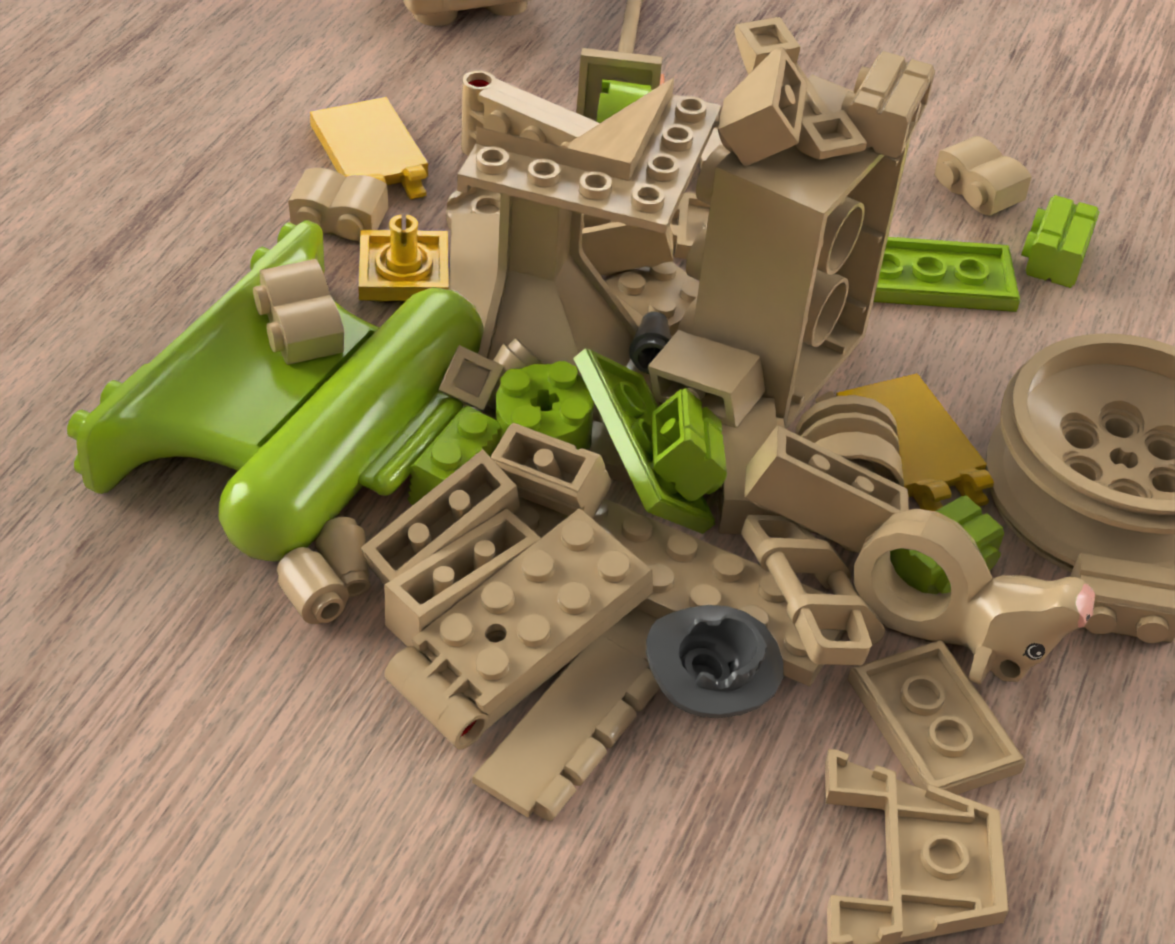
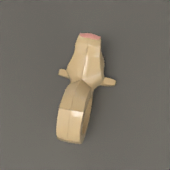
M915 508L893 514L865 539L861 552L854 563V586L859 596L876 613L882 624L910 636L935 642L942 640L947 644L961 645L971 649L974 658L968 680L981 685L990 670L1002 681H1020L1031 667L1044 660L1063 637L1084 627L1094 611L1095 592L1088 583L1076 577H1065L1055 581H1045L1024 575H1002L992 578L974 538L958 522L936 511ZM904 548L917 550L931 557L945 571L951 584V592L936 595L924 593L909 586L896 573L890 560V551Z

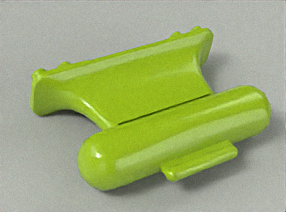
M304 220L298 225L288 222L281 228L277 244L271 250L262 246L254 252L250 262L251 271L150 363L142 365L124 383L117 380L107 383L101 393L100 404L91 413L81 409L72 415L67 425V434L69 437L77 440L78 454L74 461V470L82 475L86 488L98 494H103L112 490L136 467L159 458H198L235 469L237 472L227 482L219 502V521L232 545L251 559L280 562L290 551L301 547L307 548L318 537L324 524L334 519L363 486L377 492L379 495L388 496L395 492L410 475V472L413 470L411 465L464 407L462 401L438 391L459 345L478 354L484 331L482 319L476 307L457 291L431 287L413 294L380 327L350 313L334 300L345 331L344 353L287 365L281 351L273 352L267 334V324L270 321L267 314L260 315L258 313L253 287L260 286V270L316 259L323 273L325 271L321 227L309 220Z

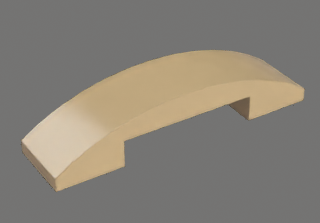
M780 17L736 24L735 36L748 75L773 50L782 46L807 83L799 143L794 145L797 149L818 160L865 151L867 142L845 110L831 112L798 65L797 61L801 47Z

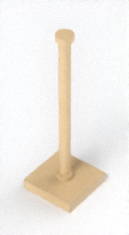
M627 0L618 52L582 48L576 107L577 114L594 121L597 120L600 93H603L601 92L602 79L651 85V90L660 86L663 57L633 54L641 3L644 0Z

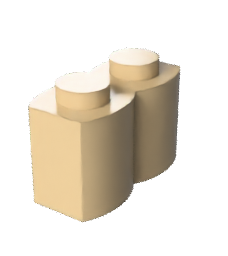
M980 136L971 137L940 150L935 169V176L943 186L953 193L962 194L972 208L985 215L995 214L1026 200L1032 177L1019 161L1008 156H1002L999 149L992 142Z
M326 168L306 169L288 200L290 222L298 225L304 220H309L317 223L321 227L323 234L332 232L348 240L360 241V230H378L388 210L387 184L379 179L365 175L345 177L336 171Z
M316 259L260 270V286L253 287L254 300L258 313L260 315L267 314L270 323L267 324V334L273 352L281 351L287 365L344 353L345 331L337 306L329 293L324 273Z

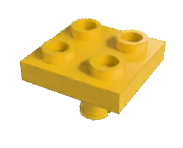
M402 214L390 219V230H360L359 300L381 302L406 301L413 294L431 287L449 290L448 231H417L418 221L411 215H406V230H402Z

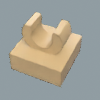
M459 345L438 391L483 411L504 366Z

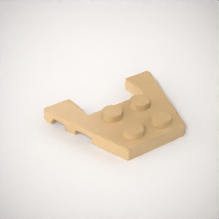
M828 749L825 760L826 804L882 809L885 811L888 901L830 895L827 905V944H899L1004 922L1009 910L999 810L930 784L926 791L897 780L895 771L876 765L873 771L849 762V754Z

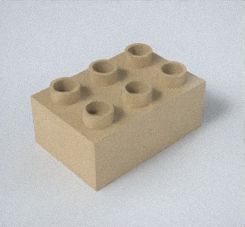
M813 74L808 78L831 112L841 110L843 100L848 91L854 93L850 89ZM910 139L903 153L897 159L875 153L873 147H870L865 151L818 160L792 146L744 167L734 151L730 152L723 145H719L707 157L700 171L696 185V197L698 200L709 204L710 209L708 223L695 238L686 261V274L699 280L698 295L684 313L678 330L761 356L765 392L761 397L775 399L776 417L784 418L785 429L792 424L866 335Z

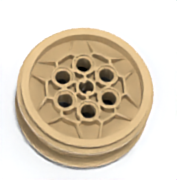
M1081 335L1064 339L1045 347L1020 367L1010 379L1001 403L1000 422L995 427L987 447L985 458L987 465L985 469L993 478L994 485L990 487L991 495L1005 523L1029 548L1051 563L1072 573L1078 554L1086 553L1175 568V346L1133 335Z

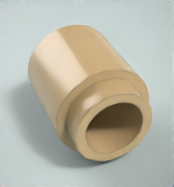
M301 547L290 551L280 560L277 566L278 584L305 622L309 624L328 623L336 619L343 612L344 606L348 601L349 591L320 553L313 552L306 547Z

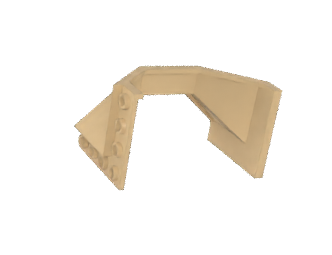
M673 77L571 141L567 148L476 126V145L457 174V191L468 194L473 186L501 193L498 270L478 352L479 355L493 361L503 343L508 346L516 338L538 357L543 364L566 361L575 365L578 375L581 376L573 358L587 348L643 375L654 397L650 374L643 373L637 369L629 356V347L639 327L583 252L584 214L666 234L713 129L718 127L722 105L705 102L703 99L695 96L683 97L673 94ZM593 401L592 444L590 449L587 448V450L602 456L606 466L605 470L608 471L611 479L633 484ZM656 401L658 407L663 404L661 402ZM486 404L483 411L478 410L496 420V409L494 410Z

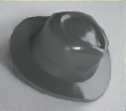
M702 605L667 614L656 620L651 626L646 639L648 664L662 692L674 706L699 717L725 718L743 715L756 710L774 697L784 678L783 659L778 643L765 624L747 612L729 606Z

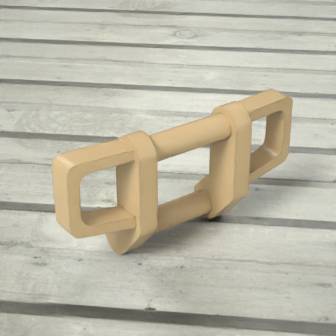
M747 515L741 535L755 553L761 567L765 571L771 572L788 603L787 614L796 627L810 660L820 665L864 664L871 646L883 638L885 628L876 613L857 593L850 581L851 572L841 556L826 540H817L808 530L801 528L796 522L788 518L771 515ZM768 536L783 537V538H769ZM795 573H813L826 589H832L835 595L807 594ZM819 629L846 630L850 641L827 640L822 636Z

